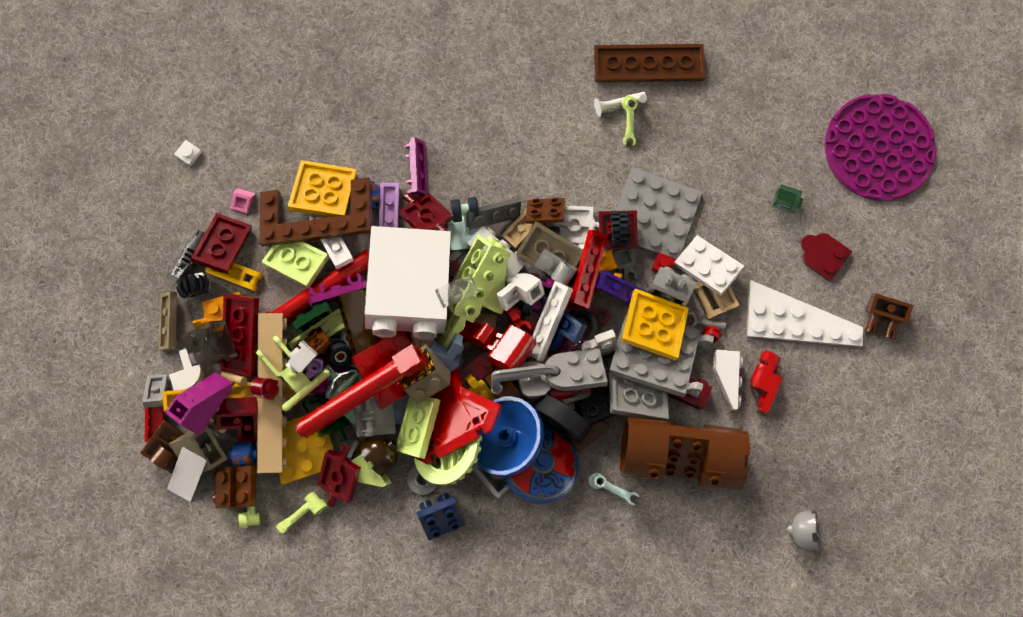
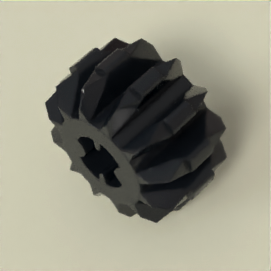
M204 273L190 274L176 281L177 293L182 298L196 297L210 290L209 279Z

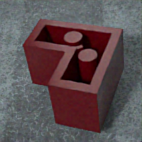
M225 398L216 413L217 430L237 429L238 443L258 442L257 398Z

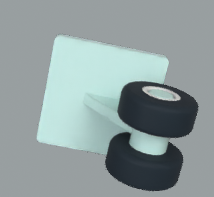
M469 197L467 199L468 204H460L459 199L450 201L453 221L447 225L448 230L451 231V251L470 249L467 243L480 229L470 230L467 227V210L470 213H474L475 217L479 216L477 197Z

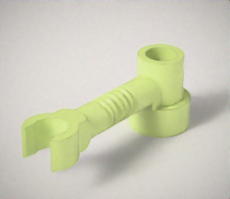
M627 96L621 102L622 108L627 111V125L623 144L626 146V140L631 138L632 145L634 146L636 143L633 133L634 110L638 103L634 97ZM629 101H632V102H633V106H632V107H629V105H628Z
M313 491L305 497L307 503L290 517L280 522L276 528L283 534L309 510L317 516L328 505L323 499L320 500Z
M247 507V512L239 513L240 529L260 525V513H255V507Z

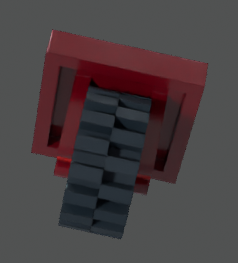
M637 210L598 212L599 233L608 236L604 250L638 249Z

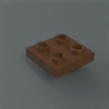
M163 420L142 448L140 454L148 458L159 468L173 474L178 457L169 443L185 433L166 420Z

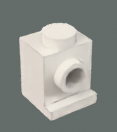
M301 341L298 344L301 347L300 349L296 347L289 354L291 359L286 366L294 373L296 371L301 373L318 355L305 341Z

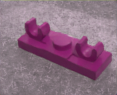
M413 137L410 138V143L404 145L405 148L410 149V153L405 154V157L410 159L409 170L411 179L406 180V183L412 186L406 192L423 197L428 194L426 143Z
M358 273L356 275L357 282H352L350 276H347V284L349 286L335 285L325 293L322 284L319 285L321 290L319 293H315L313 288L310 287V306L312 308L319 302L324 303L326 301V303L337 301L340 294L358 290L365 291L367 289V281L361 282L362 277Z

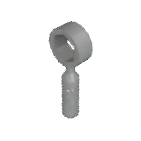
M688 312L687 316H692L694 323L692 326L685 325L688 328H693L696 324H700L703 327L716 326L721 330H725L726 327L725 322L699 321L692 312Z

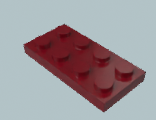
M224 294L220 371L245 376H256L259 298Z

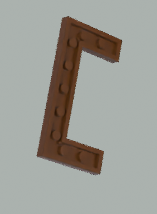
M370 178L350 180L351 215L280 224L281 193L279 190L260 192L259 244L265 247L371 233L372 205Z

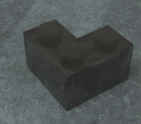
M225 320L207 322L182 336L187 353L203 352L207 365L225 363L237 357Z

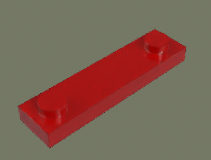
M593 229L588 230L569 302L582 309H589L608 237Z

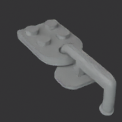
M597 348L558 353L551 356L545 365L539 361L524 362L520 368L495 371L491 375V391L495 395L500 394L503 390L500 384L501 381L519 379L522 394L533 398L545 396L551 388L560 391L607 386L608 381L600 349Z

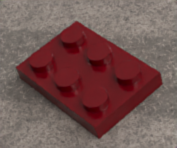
M216 213L191 257L192 262L228 274L252 230V225Z

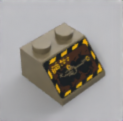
M427 344L422 346L421 350L428 366L409 378L405 376L400 379L404 390L417 404L450 384L451 371Z

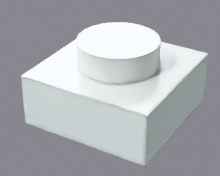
M185 140L174 155L189 166H192L202 151Z

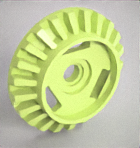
M482 435L471 443L440 458L441 466L436 454L433 456V462L429 465L414 458L417 470L424 479L433 484L443 486L455 484L457 480L464 479L465 474L472 471V465L477 463L478 453L481 452L480 441H482Z

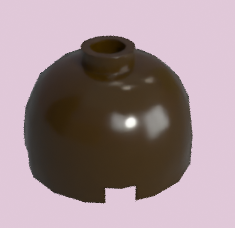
M375 435L361 443L360 450L367 463L371 461L374 465L372 469L378 475L383 476L395 466L397 462L396 449L398 447L392 439L388 440L384 436Z

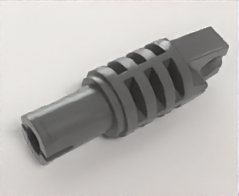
M196 230L191 242L185 245L186 249L182 250L183 254H180V259H177L171 274L172 276L179 279L187 276L191 269H193L192 265H195V263L192 262L191 257L205 232Z

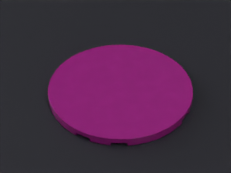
M867 94L847 102L831 119L826 130L824 142L828 165L837 180L856 195L877 201L899 199L918 189L929 177L935 164L937 151L935 149L933 130L925 116L909 102H904L896 98V96L888 94Z

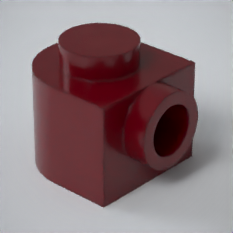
M256 377L250 386L252 395L262 399L274 400L275 396L279 393L278 380Z

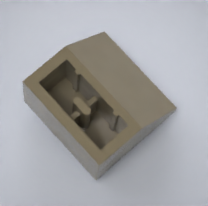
M208 426L199 436L189 431L169 443L178 458L182 447L206 459L207 461L202 473L213 469L228 459Z

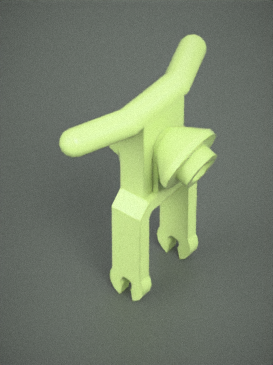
M275 336L273 338L274 341L289 357V354L291 352L281 342V340L277 336ZM260 350L256 352L274 375L282 377L287 382L289 388L296 393L282 405L284 411L290 410L330 376V371L325 369L310 382L303 372L299 373L296 371L294 373L288 367L279 373Z

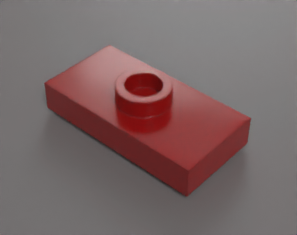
M164 406L145 408L144 442H148L163 420H166L167 414L164 412Z

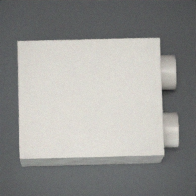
M371 226L365 329H372V333L375 336L385 338L396 336L397 331L413 332V337L421 340L435 339L437 333L444 334L447 319L451 231Z

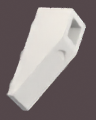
M716 350L713 353V374L729 410L734 412L741 405V395H738V390L742 385L739 369L742 368L743 358L740 357L739 351Z

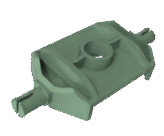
M329 364L322 369V371L325 369L330 371V381L325 394V398L329 400L363 380L355 369L343 373H335ZM353 409L344 416L352 423V427L356 428L355 409Z

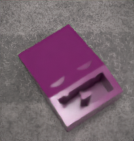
M215 372L177 395L165 413L181 426L199 436L207 428L212 416L218 412L225 397L231 393L234 384Z

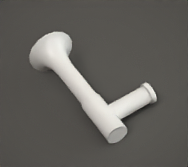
M645 92L628 95L634 97L637 102L644 103L647 100ZM595 98L594 107L597 115L600 117L604 110L620 106L623 98L605 102Z

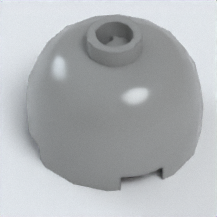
M817 510L799 512L793 518L792 525L788 526L789 537H793L795 544L804 550H819L820 532L816 519H818Z

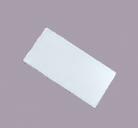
M182 447L167 489L191 502L207 460Z

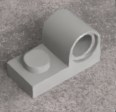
M544 249L534 265L549 274L554 281L566 286L578 270L547 249Z

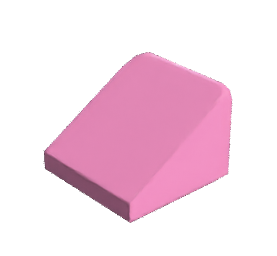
M236 189L233 191L230 209L249 214L255 193Z

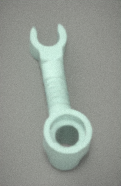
M592 473L588 477V485L591 488H604L625 499L629 505H635L630 501L631 495L639 497L635 492L625 491L606 481L605 477L600 473Z

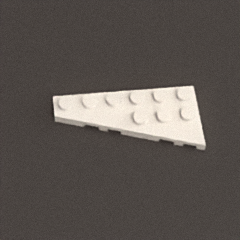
M749 281L747 337L853 347L863 346V327L757 282Z

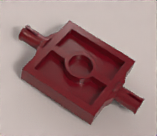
M409 192L404 194L403 199L409 204L399 210V215L413 229L449 231L444 225L453 221L452 214L430 193L416 199Z
M346 445L341 447L340 455L331 449L325 451L317 485L329 494L327 502L329 507H335L336 499H341L347 504L353 500L361 467L347 458L350 447Z

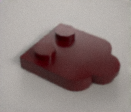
M820 233L817 236L807 235L801 241V248L805 251L802 256L804 264L829 282L833 280L853 252L827 233Z

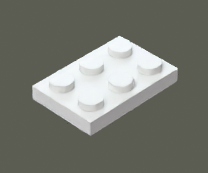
M698 235L674 262V266L720 296L723 295L744 269V265Z

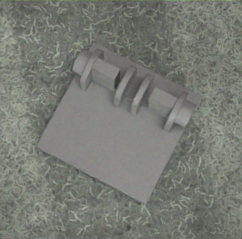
M372 397L355 408L357 437L396 433L393 403L380 410Z

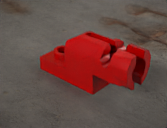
M767 350L762 352L759 359L763 364L756 366L750 380V388L764 394V396L761 395L756 404L758 406L757 412L762 415L769 412L783 379L775 375L777 374L781 357Z

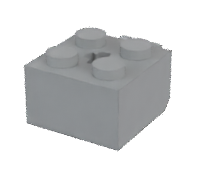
M660 267L648 292L685 307L697 282L692 281L693 278L683 274L681 276L676 274L672 268Z

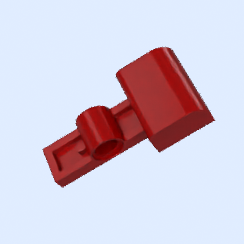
M466 320L463 331L459 333L463 336V339L490 352L488 355L490 363L503 370L520 368L536 346V342L530 334L512 325H509L502 335L485 322L479 324L475 321L472 323Z

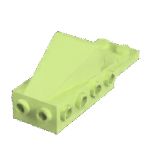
M478 234L448 288L444 334L437 333V337L434 339L435 342L447 347L455 333L459 334L463 331L466 320L473 323L475 318L480 315L482 306L502 315L503 309L500 306L497 293L505 288L506 266L511 254L505 250L507 247L501 244L500 241L491 236L487 239ZM487 245L486 250L482 251V248Z

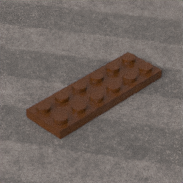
M704 44L594 45L595 82L704 81Z

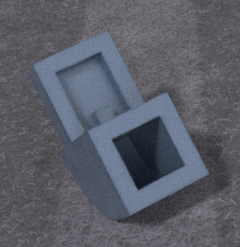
M455 333L447 347L432 341L429 346L430 349L450 371L455 370L460 365V357L464 348L462 335Z

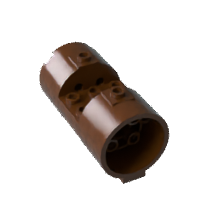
M626 416L621 442L620 475L662 481L664 475L668 477L674 476L698 479L700 486L742 490L748 474V468L746 467L748 456H750L749 434L747 431L739 428L705 424L703 428L670 425L668 421Z

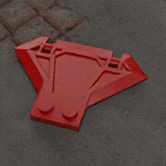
M456 368L451 371L449 386L430 396V398L441 401L425 459L412 457L429 465L433 462L435 454L440 459L480 438L479 431L483 430L485 434L490 433L493 430L502 405L464 388L459 369Z

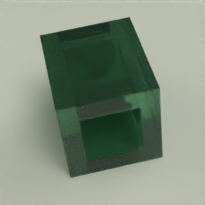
M781 184L776 190L772 207L794 213L802 205L803 198H801L803 191Z

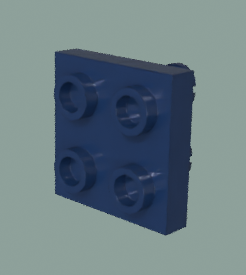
M443 493L445 500L442 494L439 495V503L432 505V502L429 500L425 501L427 507H425L424 502L419 505L421 510L416 513L428 540L438 538L443 534L465 526L455 498H451L449 493Z

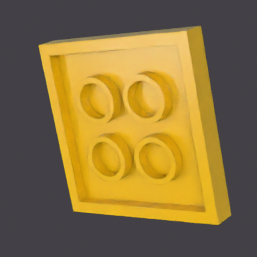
M301 160L288 203V210L326 217L346 215L351 198L350 180L356 179L357 169Z
M635 289L632 293L621 342L676 361L680 353L689 308Z
M304 416L287 421L286 429H282V437H286V449H282V457H286V469H282V473H278L282 485L320 473L325 451L331 449L335 452L330 434L319 438L318 434L315 433L309 438H305L297 433L296 422Z

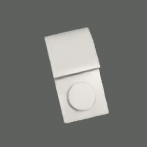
M521 273L507 278V286L497 293L501 308L507 311L520 300L532 305L545 293L540 279L530 274Z
M183 349L179 353L184 370L169 374L174 390L189 389L202 381L205 375V369L202 365L195 366L198 363L195 353H191L188 349Z

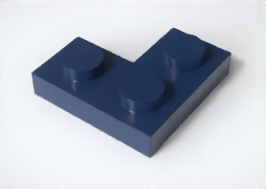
M564 310L549 348L557 351L564 336L575 343H579L587 325Z

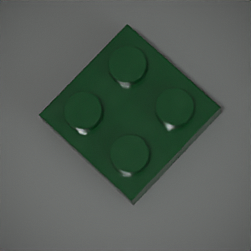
M326 301L324 303L319 302L307 314L302 313L295 318L296 321L292 322V324L302 334L333 311Z

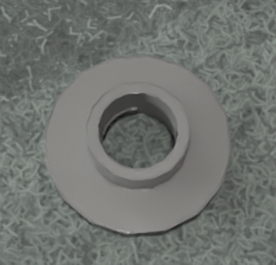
M416 465L413 466L407 476V483L410 489L419 495L431 493L437 484L429 481L425 485L419 484L417 477L420 473Z

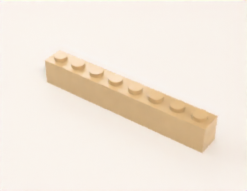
M258 313V350L280 373L283 369L287 368V358H283V350L273 338L277 336L287 347V338H283V330H287V319H283V313ZM258 356V377L278 380L279 393L275 396L274 400L258 398L257 473H282V469H286V457H282V449H286V437H282V429H286V417H282V405L286 403V397H282V389H286V381L282 377H276Z

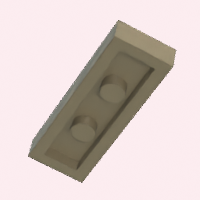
M169 291L160 294L158 351L174 350L177 344V292Z

